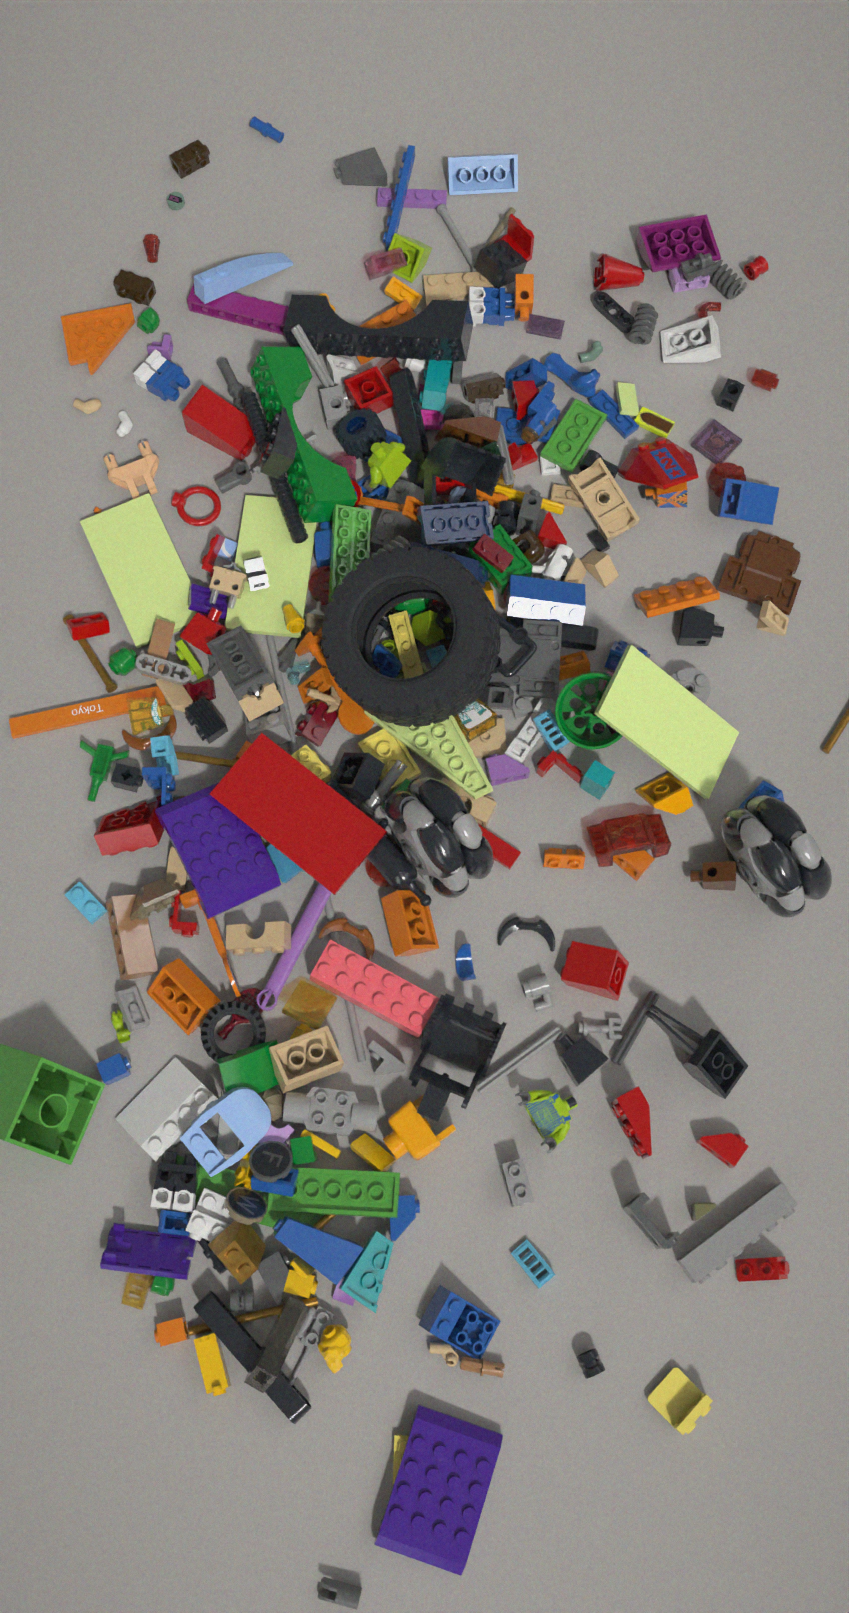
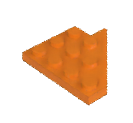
M131 303L61 316L70 366L88 363L90 375L97 371L134 325L135 318Z

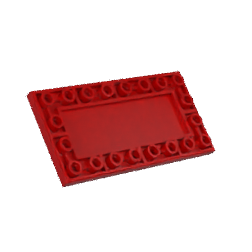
M263 733L256 738L210 793V796L333 895L337 894L387 833L385 829Z

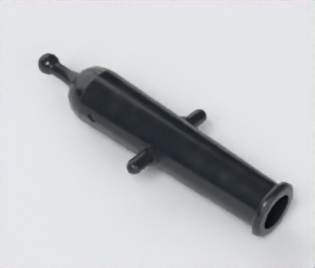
M331 779L326 782V784L361 810L337 785V779ZM382 819L378 825L385 829L389 821ZM384 835L367 856V859L393 888L397 890L408 889L420 899L422 906H429L432 902L431 897L424 894L416 883L418 876L416 867Z

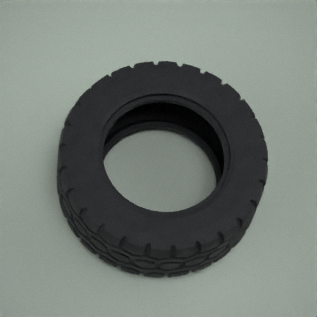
M399 547L392 549V552L386 550L375 554L373 559L368 558L356 566L357 569L355 571L351 570L343 578V584L337 586L331 596L332 602L328 603L324 615L326 621H323L322 638L324 639L322 646L327 667L343 692L365 711L384 722L406 727L411 725L422 727L431 725L432 722L437 724L448 720L449 716L452 715L454 717L461 713L468 704L471 705L481 695L480 691L486 688L492 678L491 673L495 671L499 658L497 654L500 653L501 637L499 636L500 627L494 607L473 574L459 561L448 557L447 554L436 550L430 551L429 548L412 547L411 549L409 547ZM420 598L436 600L451 609L454 621L453 638L447 653L435 667L424 674L406 679L391 678L378 673L372 658V639L377 625L388 611L402 602Z

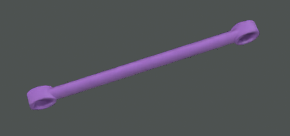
M318 883L291 936V949L284 950L264 990L257 996V1004L263 1011H271L277 1006L278 996L331 895V892L320 883ZM267 993L262 1005H260L261 997ZM274 995V1004L271 1007L265 1008L270 996Z

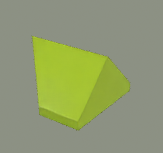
M430 610L414 616L412 620L414 637L425 646L446 638L443 630L435 623V617L438 613ZM445 616L443 621L451 623V618Z

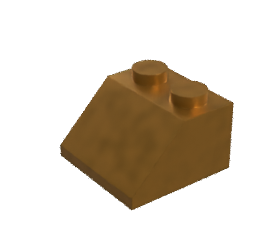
M236 1220L208 1244L240 1285L258 1270L266 1247L265 1243L250 1225L239 1223Z

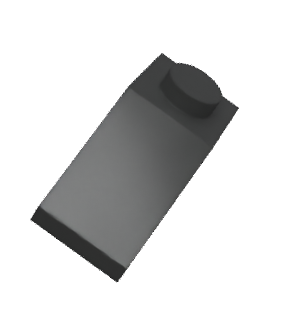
M280 1251L261 1261L258 1267V1271L276 1305L283 1301L285 1293L283 1291L289 1272L288 1266L291 1265L286 1253L281 1254Z

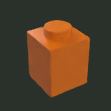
M186 1317L156 1324L157 1329H154L156 1343L160 1342V1347L190 1339Z

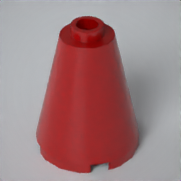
M604 253L600 254L597 258L599 266L595 267L593 277L594 287H597L596 291L636 287L643 283L644 272H642V268Z

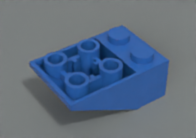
M726 478L723 480L717 517L773 525L779 487Z
M439 1285L418 1325L472 1358L481 1359L501 1321Z

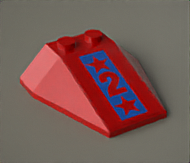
M665 437L656 438L651 443H640L638 447L632 448L618 471V475L625 480L660 489H666L699 478L693 454Z

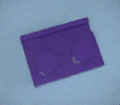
M192 583L189 587L188 609L208 615L211 608L215 607L222 611L220 618L225 619L227 615V595L218 593L216 603L211 604L209 602L212 593L210 588Z

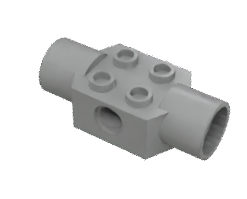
M312 1087L308 1094L286 1093L283 1121L305 1124L306 1129L313 1133L351 1137L355 1130L376 1132L379 1102L358 1100L353 1091Z

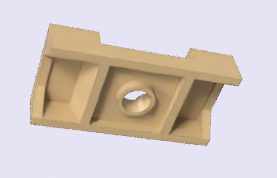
M601 457L589 468L579 474H572L568 477L570 486L577 497L579 496L595 520L598 530L607 542L639 524L640 519ZM606 495L608 496L609 501L607 503H601L599 501V496Z

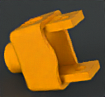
M424 1094L413 1102L409 1100L388 1119L389 1126L393 1131L385 1136L383 1141L397 1160L408 1152L412 1159L418 1161L441 1146L440 1142L456 1131L455 1126L451 1124L437 1136L434 1135L431 1125L426 1118H422L417 1113Z

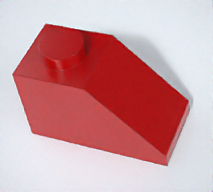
M534 380L513 381L511 398L517 420L522 419L528 413L529 405L539 394V388H536Z
M737 1133L702 1136L696 1140L699 1145L729 1168L736 1166L749 1147L745 1143L746 1140Z

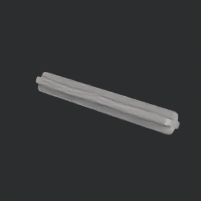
M552 1027L481 1079L476 1085L477 1091L482 1094L560 1037L562 1032L559 1027Z

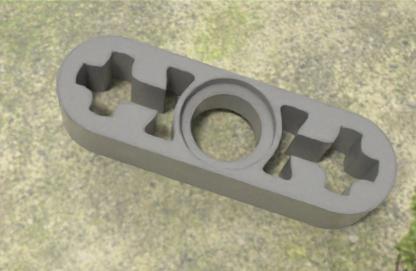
M148 654L139 655L135 661V668L138 672L178 685H185L191 678V671L188 667ZM143 659L147 660L148 664L145 668L141 667L142 664L139 663L142 662ZM153 662H155L154 671H151ZM158 666H167L169 672L167 674H160ZM173 668H175L174 673L177 674H173V677H170ZM181 671L185 672L184 675L187 676L183 680L179 679L180 676L178 675Z

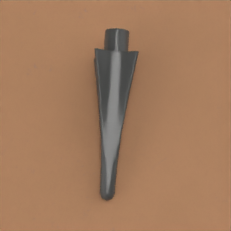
M293 638L289 646L278 658L281 662L279 667L281 672L285 673L288 668L293 669L296 656L295 649L299 644L300 638Z

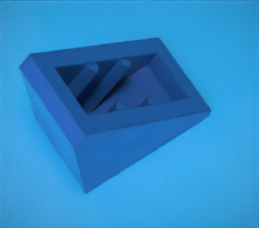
M161 1210L158 1232L189 1236L190 1232L185 1230L192 1214Z

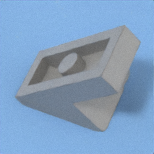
M374 1040L368 1046V1050L371 1051L369 1055L378 1062L380 1059L383 1060L374 1072L375 1076L405 1071V1064Z

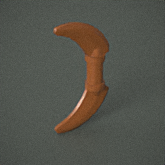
M174 714L170 715L166 728L161 733H158V735L152 737L169 735L172 739L177 728ZM125 730L122 731L125 742L136 750L145 751L151 745L150 738L152 737L141 739L129 735Z
M346 918L334 919L322 928L319 939L336 931H344L356 936L365 948L366 959L369 961L372 959L375 944L372 934L367 928L364 930L358 929L350 925Z

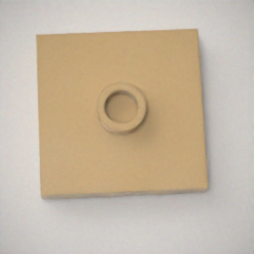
M504 718L486 719L470 729L466 728V740L476 758H488L492 754H505Z

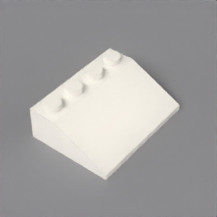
M175 1057L115 1119L156 1162H161L165 1151L171 1152L181 1141L179 1135L181 1133L184 1134L196 1116L210 1102H214L218 1098Z

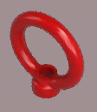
M194 486L182 493L175 492L173 495L172 506L177 507V512L181 519L192 526L209 525L220 515L221 501L218 495L207 487ZM193 494L207 495L214 503L213 512L203 519L190 517L184 509L187 498Z

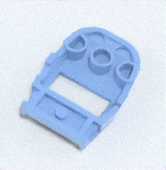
M248 1087L233 1088L224 1093L219 1099L210 1102L191 1122V1126L186 1132L179 1135V1139L203 1166L209 1176L212 1177L241 1160L260 1141L270 1127L271 1112L266 1103L253 1089ZM217 1112L244 1144L227 1160L200 1128Z

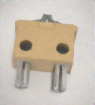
M231 562L230 565L213 567L214 573L209 586L212 591L209 599L211 604L216 603L218 593L230 596L227 607H231V609H234L236 599L241 598L245 582L248 579L242 573V570L236 566L237 563ZM234 566V568H235L236 570H238L239 572L233 571V570H229V569H226V568H230V567Z

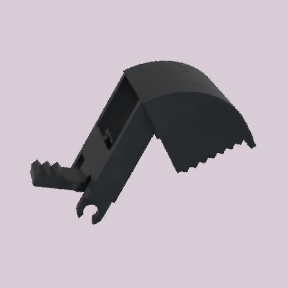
M451 437L441 439L431 449L422 465V469H424V506L443 504L436 501V476L443 480L445 477L465 483L464 503L476 502L477 489L489 496H493V491L497 486L496 483L504 468L506 458ZM447 499L444 500V504H451Z
M447 993L445 996L442 994L424 1032L420 1047L422 1051L409 1076V1080L413 1081L411 1086L415 1088L420 1079L429 1083L417 1113L437 1122L441 1118L450 1093L463 1097L464 1100L461 1108H467L480 1076L485 1077L507 1024L505 1022L499 1024L492 1021L494 1013L485 1010L483 1016L473 1013L475 1005L465 1002L464 1008L453 1004L455 997ZM430 1053L474 1072L475 1076L470 1087L448 1078L449 1075L447 1073L441 1075L422 1067L427 1054Z

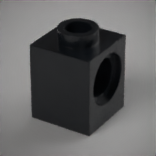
M728 378L719 396L717 406L733 412L745 385L737 380Z

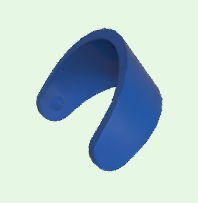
M470 944L461 945L456 953V973L461 981L476 979Z

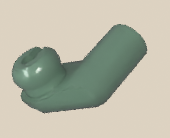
M600 341L593 342V349L590 352L579 354L580 363L594 361L602 353L603 346H601Z

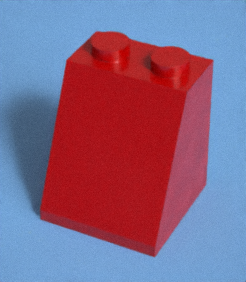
M572 941L571 946L568 947L566 952L567 960L565 966L561 969V980L567 986L619 1001L629 962L618 950Z

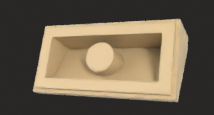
M576 557L564 579L565 582L581 584L586 574V568L579 558Z
M159 678L155 680L173 709L186 712L185 709L193 704V700L183 685Z

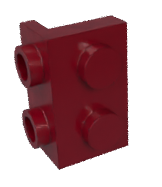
M322 701L311 703L306 709L307 714L305 718L301 719L297 724L295 735L303 736L317 747L321 746L337 719L338 713L336 711L328 713L329 706Z

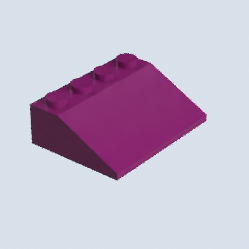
M707 214L641 226L638 229L636 243L641 257L652 273L680 268L682 262L695 258V255L698 253L703 255L710 253L713 261L721 260Z

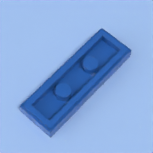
M603 389L589 399V404L593 408L607 414L606 421L624 439L638 430L639 425L629 415L620 414L618 404Z

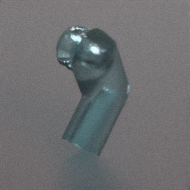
M306 661L291 668L287 675L291 685H296L300 682L299 675L301 673L311 670L309 662Z

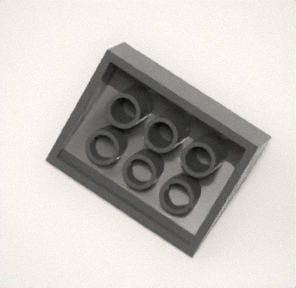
M397 479L391 487L386 501L405 504L406 497L412 496L424 503V489L411 482ZM436 497V501H437V502H440V503H443V504H444V501H443V500H441L440 498ZM382 509L370 540L371 552L377 553V550L383 549V546L389 544L396 536L404 537L409 541L410 545L411 542L421 544V525L402 515V512Z

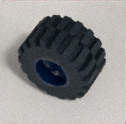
M356 409L354 412L348 413L346 417L342 418V422H339L338 428H336V436L346 454L354 459H365L366 456L368 458L371 457L373 454L371 446L377 442L380 444L386 442L387 433L376 412H373L371 409Z

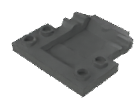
M524 619L523 628L527 630L528 637L537 645L535 654L513 677H505L499 672L491 673L492 678L488 685L490 687L502 688L519 686V697L558 699L562 622ZM499 626L501 645L500 653L497 656L502 659L503 666L510 670L529 647L525 644H516L513 641L512 634Z

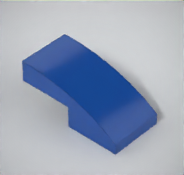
M377 644L372 654L374 665L380 669L379 672L382 675L397 678L403 665L385 646Z

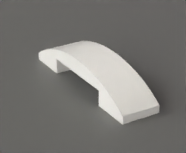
M550 698L540 699L532 715L506 750L505 754L521 764L541 738L533 718L548 709L555 715L556 701ZM547 717V718H545L544 720H542V721H540V722H541V724L543 725L544 723L548 722L550 719H549V717Z

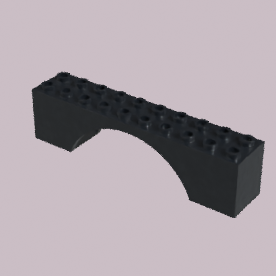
M292 294L283 332L290 347H301L291 331L295 325L299 324L317 355L330 354L349 357L364 356L367 358H408L459 362L467 360L473 320L468 301L432 300L422 312L402 324L379 329L363 328L350 324L340 318L331 308L327 296Z

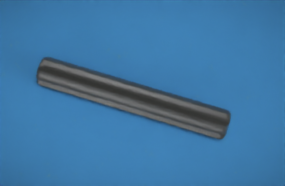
M653 991L648 993L611 1060L617 1065L623 1063L648 1018L645 1012L647 1010L652 1011L649 1008L650 1005H655L659 999L657 993Z

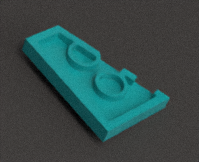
M375 1230L339 1286L340 1290L374 1313L377 1311V1301L383 1288V1278L388 1268L394 1245L392 1241Z

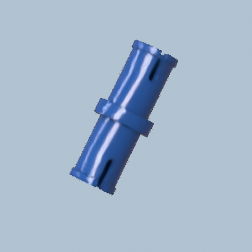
M255 116L251 119L250 127L261 132L264 137H270L278 143L282 142L284 133L272 127L271 123H265Z

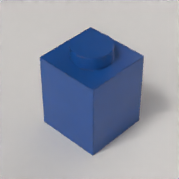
M120 1053L96 1064L106 1085L131 1075L129 1070L132 1068L127 1056L124 1057Z

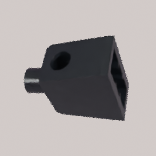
M695 607L684 608L677 645L708 646L712 636L723 637L724 627L714 625L715 615Z
M565 1034L558 1041L565 1050L559 1059L576 1087L609 1059L584 1037L574 1042L568 1034Z

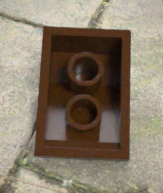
M485 416L446 420L436 434L434 441L439 442L443 438L451 437L490 452L498 441L501 422Z

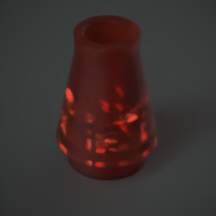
M147 234L143 240L147 261L149 263L158 262L160 240L155 234Z

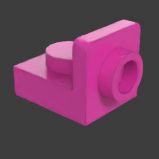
M421 410L425 429L440 430L443 423L439 411Z

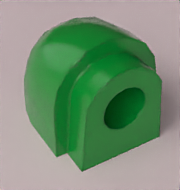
M152 307L148 308L138 317L137 327L146 334L154 333L160 324L158 313Z
M155 1276L150 1292L169 1297L170 1292L174 1290L175 1278Z

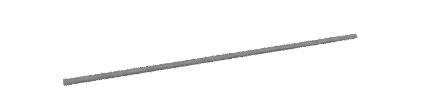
M266 635L276 686L281 688L290 725L292 740L289 741L292 755L298 750L282 672L279 670L280 663L274 636ZM331 896L325 905L328 922L335 919ZM338 931L331 932L332 941L341 945ZM345 1000L358 1062L366 1061L355 1006L353 1003Z

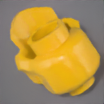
M342 1324L325 1327L318 1344V1350L332 1373H337L343 1367L341 1361L350 1353L352 1348L350 1345L351 1336Z

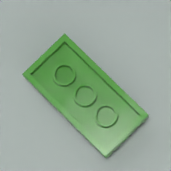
M575 399L541 451L540 457L573 473L606 421L607 414Z

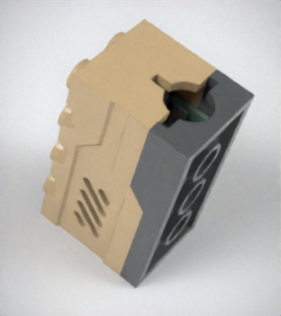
M241 625L206 643L249 722L284 703L267 668Z

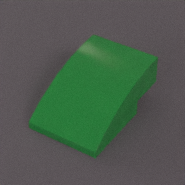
M277 1039L236 1051V1054L216 1059L225 1093L233 1088L248 1087L258 1094L279 1084L274 1073L269 1051L270 1047L278 1044Z

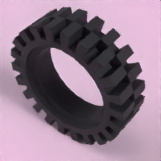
M224 1002L211 1010L204 1019L201 1027V1041L208 1056L215 1062H217L216 1059L233 1055L221 1050L214 1039L215 1026L227 1015L238 1014L249 1020L253 1028V1039L249 1047L265 1043V1023L259 1012L252 1006L244 1002Z

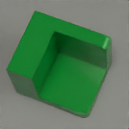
M312 1136L290 1139L294 1165L318 1160L317 1151L314 1152Z

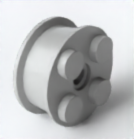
M682 668L671 676L704 704L706 703L710 695L711 686L704 673L694 668Z

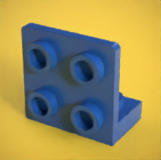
M142 767V776L148 787L162 789L161 806L171 803L173 801L172 791L176 790V783L172 778V773H169L167 767Z

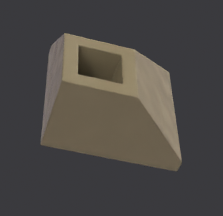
M162 878L144 885L137 892L129 918L131 921L137 918L143 920L149 917L153 911L157 913L162 912L168 908L167 905L175 901L174 897L179 894L178 889Z

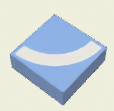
M225 538L218 556L231 562L237 552L238 543Z

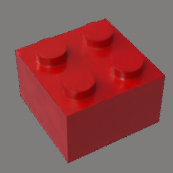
M377 366L344 380L345 392L355 410L366 408V410L371 409L378 414L394 406L393 392Z

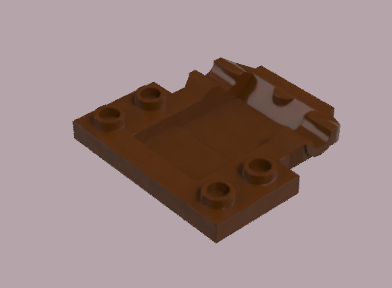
M758 531L757 535L748 534L742 541L738 552L740 558L729 556L717 590L762 606L763 601L770 600L784 614L790 615L802 581L792 577L798 568L801 554L793 547V542L781 539L778 536H772Z

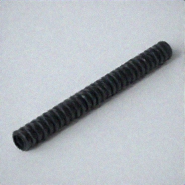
M246 392L240 397L257 442L260 455H262V453H265V449H263L264 442L269 436L266 434L267 423L258 403L256 393ZM286 474L282 480L269 476L277 501L283 512V517H285L284 520L287 522L286 525L292 537V542L302 543L306 541L308 534L304 528V523H302L303 520L300 518L301 515L289 487Z

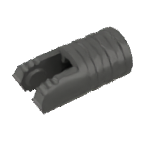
M327 1577L321 1579V1587L326 1590L321 1589L318 1592L320 1600L357 1610L362 1587Z

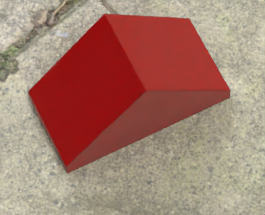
M550 512L546 513L538 538L544 547L555 549L558 544L567 545V541Z

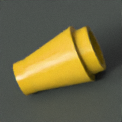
M288 604L284 606L282 610L287 630L291 633L301 632L304 629V619L294 609L293 605Z

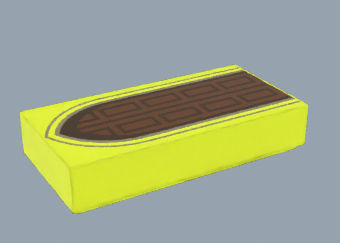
M642 407L634 420L639 427L665 438L668 437L675 424L674 421L645 407Z

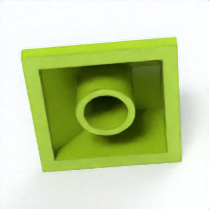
M394 233L382 268L413 283L425 267L432 247L416 239Z

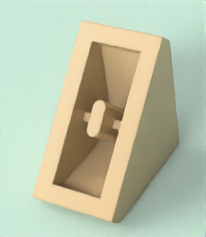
M592 550L581 560L586 570L604 588L619 577L609 554Z

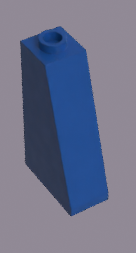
M285 1216L284 1219L280 1218L273 1226L274 1232L272 1234L277 1240L336 1286L363 1250L354 1241Z

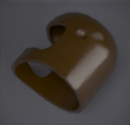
M533 530L527 531L513 539L516 545L521 540L526 539L525 542L517 547L531 564L543 557L545 547Z

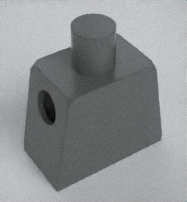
M531 490L529 494H524L518 516L516 535H521L530 530L536 532L543 498L540 497L541 493L537 490Z

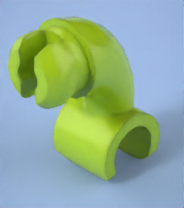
M117 1010V1013L113 1011L111 1022L117 1032L116 1036L119 1043L130 1041L129 1035L131 1032H129L128 1028L124 1029L122 1012L120 1010Z

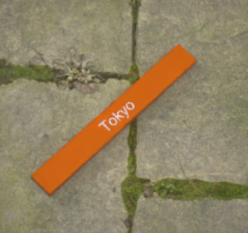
M156 686L10 718L11 735L15 739L132 713L131 703L135 701L151 703L156 699L159 701V706H165L166 700L160 688Z

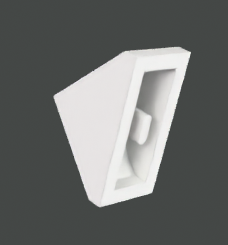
M330 354L326 356L328 373L335 385L343 383L344 380L359 374L353 360Z

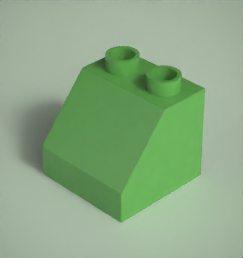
M0 1044V1139L71 1165L105 1084L43 1057Z

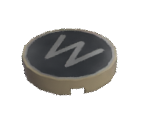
M236 1187L231 1189L224 1201L225 1210L227 1208L230 1217L242 1224L252 1225L253 1222L260 1223L267 1213L265 1199L259 1193L249 1188Z

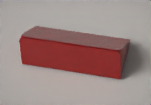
M102 612L66 621L74 641L110 633L109 620Z

